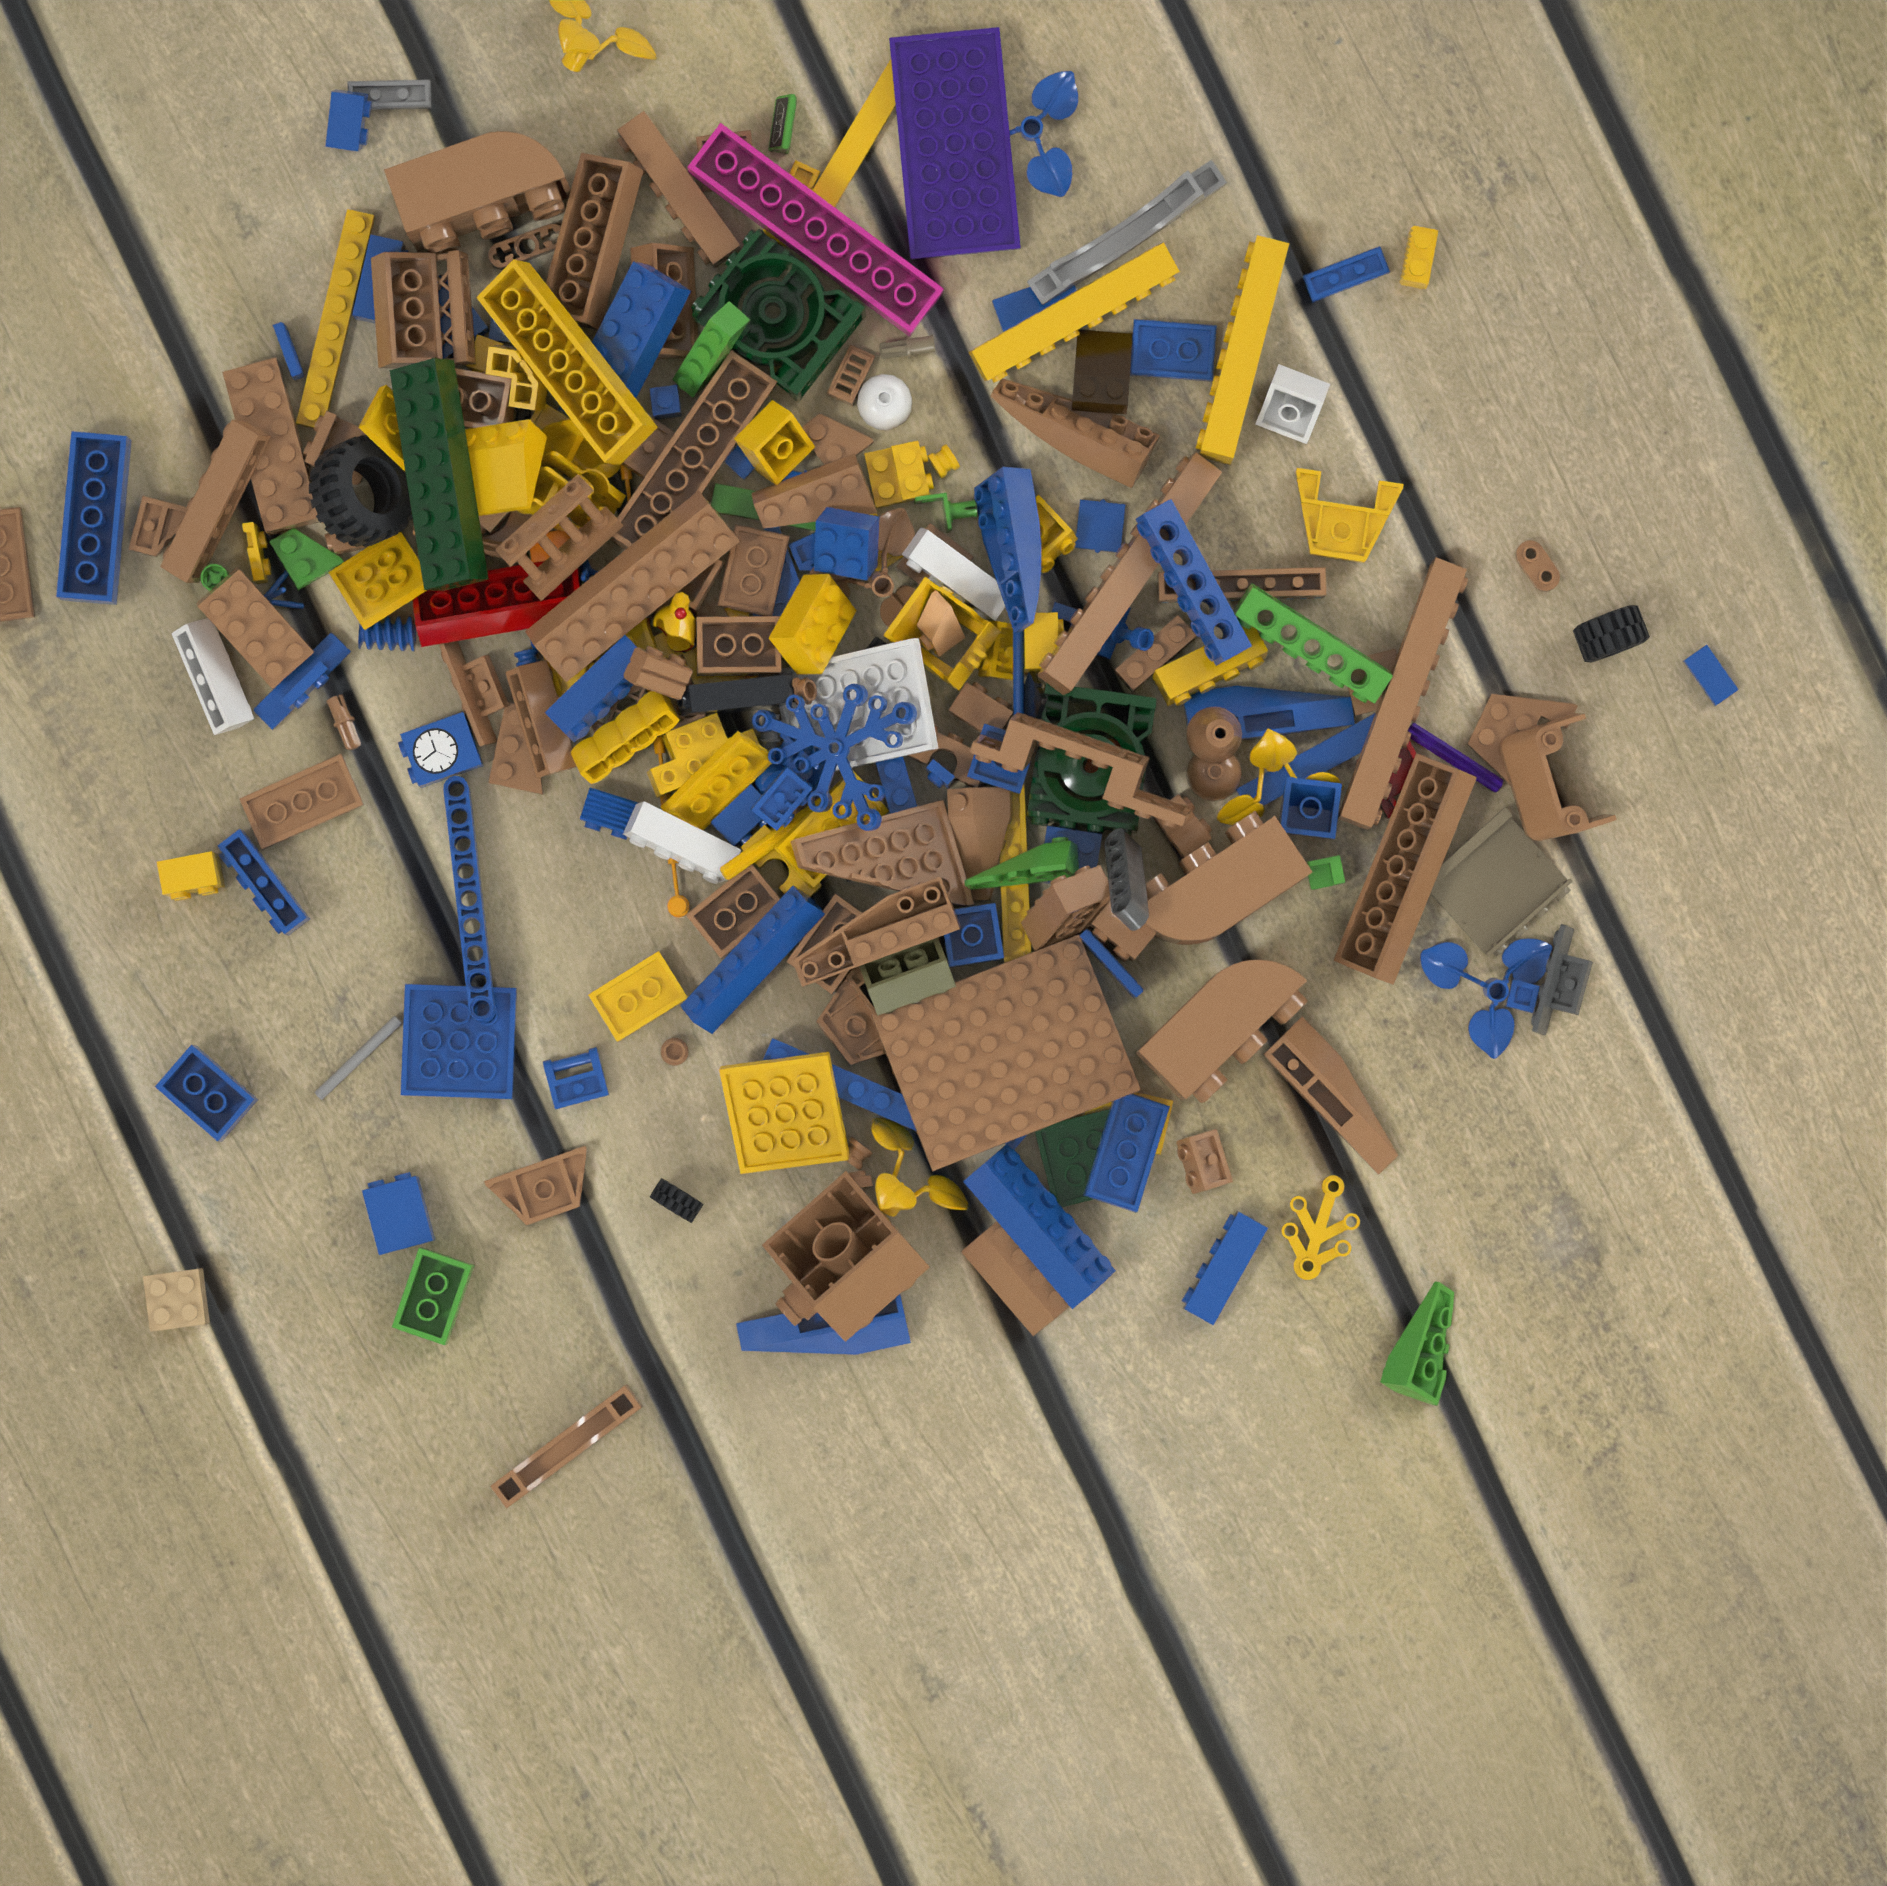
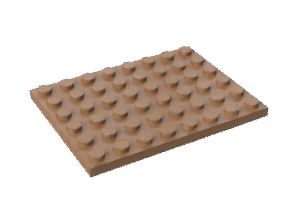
M1080 935L1073 936L955 982L956 987L949 989L945 993L929 996L918 1003L897 1008L891 1013H884L878 1016L877 1013L871 1015L932 1172L1141 1090L1082 940L1079 937Z

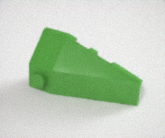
M1067 837L1053 838L1052 843L1039 845L964 880L965 886L971 890L1048 882L1062 875H1065L1066 878L1074 876V873L1079 869L1078 846L1071 840L1069 841Z
M1435 1281L1389 1354L1380 1383L1396 1393L1431 1405H1438L1446 1380L1447 1370H1442L1444 1353L1449 1351V1344H1445L1446 1329L1451 1326L1454 1291L1440 1282Z

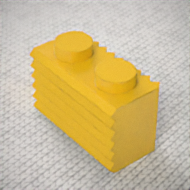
M1413 226L1408 233V242L1406 244L1403 269L1399 282L1403 286L1426 289L1429 285L1438 230Z

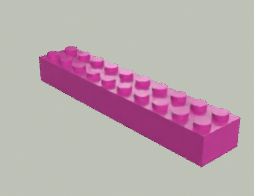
M722 123L718 125L688 165L687 170L689 174L907 336L911 337L943 294L944 288Z

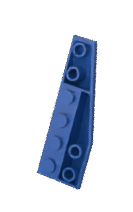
M1002 467L974 488V499L977 504L978 524L981 529L982 540L1014 633H1020L1034 623L1041 578L1040 522L1031 469Z
M1237 685L1212 689L1203 694L1198 691L1190 695L1191 699L1184 703L1187 726L1192 717L1204 708L1221 707L1230 711L1241 725V741L1260 739L1267 729L1273 730L1280 735H1288L1355 724L1351 697ZM1217 728L1215 736L1221 739L1222 731Z
M901 1294L876 1314L869 1325L859 1329L846 1342L818 1312L809 1320L804 1317L802 1322L796 1326L783 1313L736 1323L742 1351L857 1355L911 1343Z

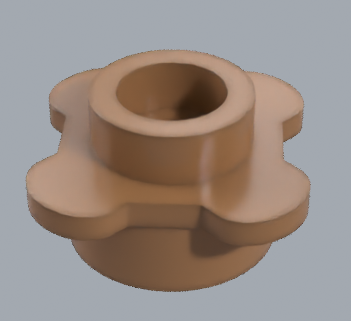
M804 677L802 680L794 678L792 681L794 695L802 696L805 704L810 705L817 696V688L814 681L808 677ZM795 698L794 702L796 705H798V699Z

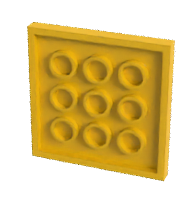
M829 1052L720 1067L719 1072L740 1174L849 1160L850 1153Z

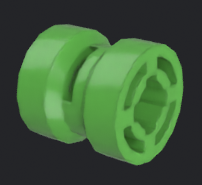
M210 564L201 573V583L210 591L216 586L215 584H218L230 573L221 565Z

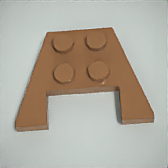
M1491 694L1467 745L1510 785L1500 753L1501 740L1508 734L1536 726L1540 717L1552 721L1573 714L1578 705ZM1569 724L1562 727L1567 729Z
M859 966L849 972L816 1021L849 1066L886 1054L871 1017L872 1014L876 1013L875 1008L859 988L865 983Z

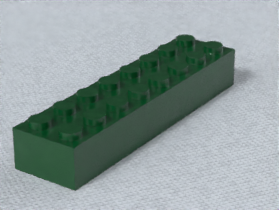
M432 358L389 370L424 590L446 591L489 580L454 360Z

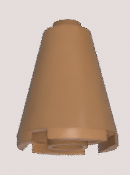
M1208 707L1200 710L1192 717L1187 726L1186 739L1190 750L1200 759L1206 762H1222L1232 757L1238 750L1242 740V729L1238 719L1230 711L1221 707ZM1217 728L1222 731L1221 739L1215 736Z

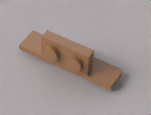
M458 641L439 644L442 659L447 664L452 676V684L458 691L462 701V709L468 716L472 726L473 737L478 741L479 746L496 743L497 738L488 716L508 707L509 703L490 656L484 655L466 663Z

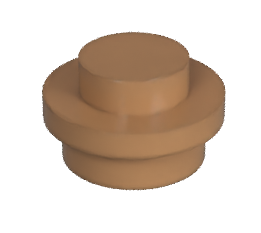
M670 1038L661 1047V1057L669 1065H680L688 1057V1046L679 1038Z

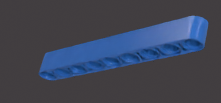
M453 776L446 780L443 791L468 1009L475 1021L487 1023L494 1018L496 1007L471 791L464 778ZM455 784L464 786L463 794L458 797L450 795V789ZM456 812H466L467 820L462 824L454 823L453 816ZM462 838H467L471 842L469 849L466 851H458L456 849L457 842ZM463 866H471L474 869L473 875L468 879H463L459 876V871ZM467 893H474L477 896V901L472 906H465L462 903V899ZM472 920L478 921L480 923L479 930L474 934L467 933L465 930L466 924ZM473 948H481L483 950V956L479 961H471L469 959V952ZM483 975L486 977V984L483 988L475 989L472 987V980L475 976ZM479 1003L489 1004L488 1014L485 1016H477L475 1014V1008Z

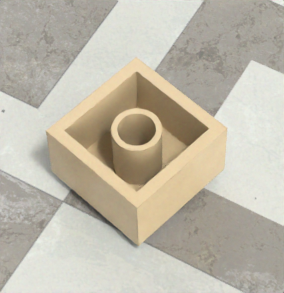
M203 1268L143 1276L150 1332L210 1323Z

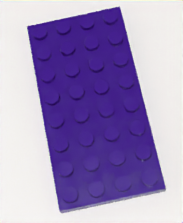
M1000 28L889 38L910 259L916 260L1021 249Z

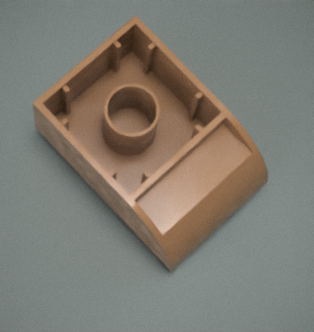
M506 131L489 132L384 169L404 229L416 251L427 249L428 253L445 254L448 251L459 250L461 245L458 237L479 230L483 240L502 236L514 229L511 218L528 212H532L534 221H543L565 212L563 200L568 199L571 192L561 166L543 145L525 135Z
M1254 811L1225 832L1232 845L1216 854L1208 842L1178 863L1185 876L1172 885H1169L1162 873L1146 883L1149 917L1145 925L1156 932L1154 937L1172 944L1193 945L1207 942L1221 935L1312 873V870L1277 818L1274 816L1263 823L1256 811Z
M1248 960L1233 964L1215 974L1135 1054L1181 1101L1186 1100L1192 1094L1200 1103H1205L1228 1080L1218 1068L1231 1055L1240 1064L1247 1062L1268 1041L1258 1029L1271 1016L1280 1025L1285 1024L1308 1002L1298 990L1307 980L1295 970L1273 961Z

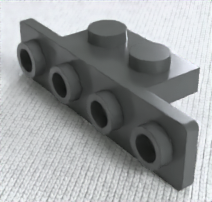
M1561 924L1559 930L1555 932L1553 938V945L1555 947L1552 957H1549L1546 964V980L1539 990L1540 1002L1538 1010L1533 1013L1531 1019L1532 1031L1544 1036L1547 1033L1553 1009L1579 1016L1593 964L1590 960L1568 955L1574 928Z

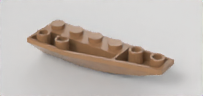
M1003 378L991 393V397L1012 417L1056 450L1078 463L1130 488H1133L1142 474L1160 437L1159 434L1152 432L1149 428L1133 423L1121 415L1072 411L1071 399Z
M940 876L888 895L792 960L803 987L959 930L961 926Z
M1300 1017L1262 1056L1379 1175L1398 1154L1342 1057L1303 1017Z

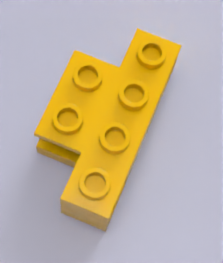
M717 713L669 731L662 736L671 761L647 771L656 797L658 798L678 790L730 739L726 737ZM753 728L742 732V734L759 744Z

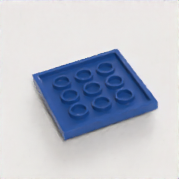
M405 984L401 1095L513 1099L517 988L493 987L496 1007L495 1016L490 1022L479 1023L470 1015L466 986ZM472 986V987L475 988V989L483 988V987H475V986ZM479 1003L475 1008V1014L477 1016L488 1014L489 1004Z

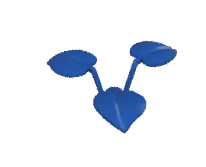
M1072 71L1057 72L1041 80L1033 90L1032 104L1037 109L1043 110L1042 113L1037 115V117H1026L1022 121L1021 126L1009 130L1010 136L1021 133L1025 140L1035 141L1040 156L1030 160L1027 166V178L1030 184L1038 191L1057 197L1065 196L1069 190L1072 181V164L1068 155L1060 148L1055 147L1046 153L1044 152L1040 140L1043 133L1041 120L1047 113L1055 120H1062L1070 117L1075 112L1078 105V91Z
M1533 938L1519 939L1510 943L1502 953V962L1509 968L1506 970L1502 980L1490 978L1484 982L1464 972L1463 970L1468 964L1467 954L1461 946L1452 942L1439 943L1422 950L1420 961L1427 978L1440 988L1452 989L1456 987L1460 976L1483 987L1485 997L1490 999L1492 1003L1489 1006V1011L1479 1010L1472 1016L1469 1021L1468 1031L1472 1041L1488 1056L1496 1059L1507 1048L1513 1036L1515 1026L1510 1011L1504 1008L1494 1010L1495 1006L1499 1004L1498 1002L1504 1001L1509 994L1507 986L1509 976L1512 973L1514 980L1530 984L1539 981L1546 972V964L1552 951V945Z

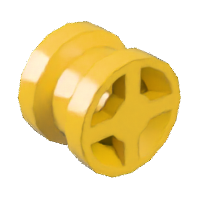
M947 444L943 445L936 454L931 453L927 455L941 479L946 477L947 472L960 468L957 459Z

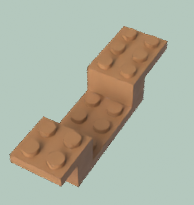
M1019 712L1010 719L1003 742L980 734L972 743L970 753L976 755L975 759L985 763H991L993 760L1001 763L1003 769L1015 773L1018 770L1023 771L1028 766L1037 741H1039V746L1049 750H1055V747L1066 750L1065 755L1075 759H1081L1082 756L1089 758L1095 766L1105 769L1108 766H1112L1113 769L1103 799L1108 800V805L1122 810L1124 806L1134 809V814L1150 819L1151 816L1162 819V824L1172 828H1177L1178 825L1183 826L1192 808L1139 789L1149 757Z

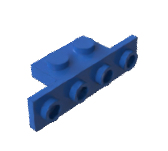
M330 633L313 650L314 653L283 679L254 708V712L272 730L295 708H301L309 700L310 697L308 695L315 688L320 689L329 680L328 675L351 653L333 633Z

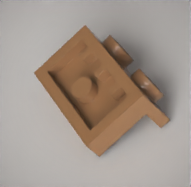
M1217 1129L1176 1142L1178 1147L1177 1154L1183 1163L1186 1172V1183L1191 1189L1192 1194L1233 1182Z

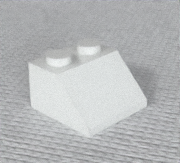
M1278 364L1256 425L1307 444L1330 384Z

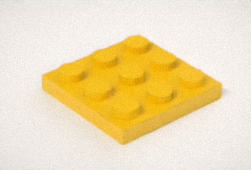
M398 532L395 536L368 546L328 572L364 630L427 591L424 590L420 561L402 532Z

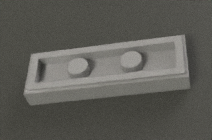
M431 80L347 81L348 91L368 94V101L372 102L371 110L432 109Z

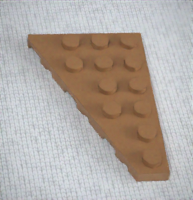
M943 800L881 816V825L874 831L862 830L857 823L791 841L796 862L800 869L895 891H902L941 876L952 904L963 907L974 904L970 889L965 886L964 880H966V875ZM870 819L865 820L864 823L867 825L870 822Z

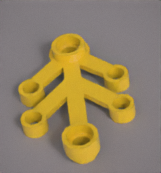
M1335 1175L1327 1176L1322 1181L1321 1188L1324 1198L1315 1224L1306 1209L1307 1202L1303 1197L1295 1196L1290 1200L1291 1210L1296 1212L1310 1239L1307 1250H1305L1297 1236L1298 1227L1294 1223H1285L1281 1228L1282 1236L1288 1239L1296 1255L1293 1265L1294 1271L1298 1277L1304 1280L1316 1278L1321 1271V1265L1338 1256L1344 1257L1349 1255L1351 1244L1346 1240L1337 1241L1333 1248L1318 1254V1250L1322 1242L1346 1230H1354L1360 1224L1359 1217L1356 1214L1349 1213L1344 1216L1343 1220L1326 1228L1335 1198L1344 1191L1343 1180ZM1331 1181L1338 1183V1190L1335 1192H1331L1328 1189V1184ZM1296 1199L1303 1201V1207L1300 1210H1296L1293 1207V1202ZM1349 1216H1353L1356 1219V1224L1353 1227H1349L1346 1224V1219ZM1289 1225L1295 1229V1233L1292 1236H1287L1284 1232L1285 1228ZM1340 1243L1347 1244L1348 1250L1346 1253L1342 1254L1338 1251ZM1305 1261L1312 1262L1313 1268L1311 1271L1303 1269L1302 1265Z

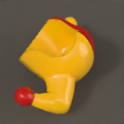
M683 592L676 593L671 604L661 608L653 620V626L663 631L667 637L668 647L674 652H688L692 650L696 636V620L689 610V597Z

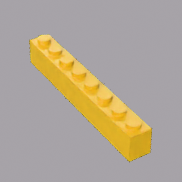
M1164 242L1160 243L969 351V354L983 380L988 381L992 379L993 383L1008 375L1007 369L1013 366L1020 369L1032 362L1030 356L1037 352H1040L1042 356L1055 349L1054 343L1063 338L1067 342L1080 334L1078 329L1088 325L1090 329L1103 322L1102 316L1111 311L1115 315L1128 307L1126 302L1134 297L1137 301H1140L1152 294L1150 288L1157 284L1162 288L1175 281L1173 275L1180 271Z

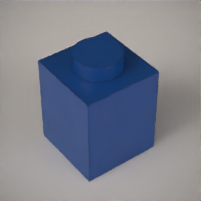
M677 385L649 388L654 419L682 417Z

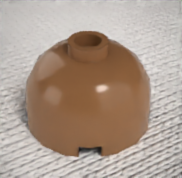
M1194 754L1188 763L1186 771L1187 783L1192 792L1198 797L1212 802L1221 801L1231 796L1240 785L1242 776L1241 766L1235 755L1222 762H1206Z

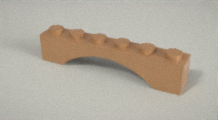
M626 1384L490 1487L507 1509L641 1409L643 1405Z

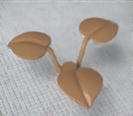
M897 508L880 515L878 550L882 551L881 571L874 572L868 582L814 571V567L808 574H829L847 598L850 596L848 583L871 588L874 594L879 597L890 596L883 600L880 606L881 619L888 627L916 590L909 585H902L893 593L894 583L887 574V552L892 556H902V553L915 536L913 525L906 510Z

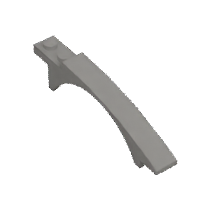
M1212 159L1191 174L1189 171H1186L1162 193L1133 215L1087 245L1055 260L1045 270L1028 280L1027 283L1041 304L1044 305L1180 218L1183 213L1227 184L1226 180Z

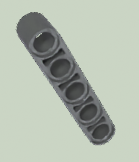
M1117 828L1105 840L1111 911L1130 930L1135 931L1141 928L1149 917L1142 848L1124 829Z

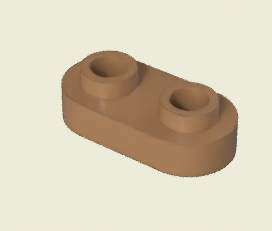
M1532 540L1520 544L1515 554L1516 561L1533 586L1542 592L1553 590L1560 581V573L1543 547L1538 542ZM1526 550H1533L1535 552V558H1527L1525 554ZM1543 572H1548L1551 575L1549 582L1542 580L1541 575Z

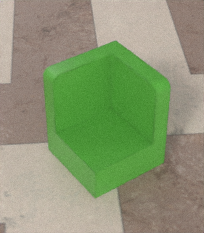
M1340 855L1306 862L1312 870V873L1308 876L1312 890L1345 883Z

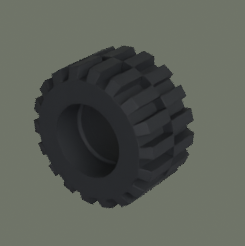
M1629 605L1579 624L1573 630L1584 662L1590 663L1631 649L1650 638L1637 605Z

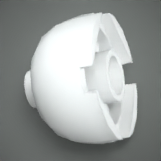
M881 374L871 377L862 385L858 393L857 407L860 416L867 425L878 430H890L907 420L911 412L912 397L909 388L901 379L893 375Z

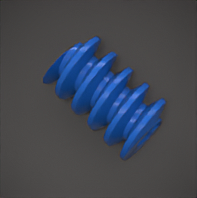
M389 615L385 617L383 623L379 621L366 630L359 624L358 648L361 649L363 642H365L367 649L371 650L376 642L379 650H383L387 643L390 651H393L398 643L401 651H405L407 645L410 644L412 652H415L416 625L413 623L411 616H408L406 624H403L401 617L397 616L393 624Z

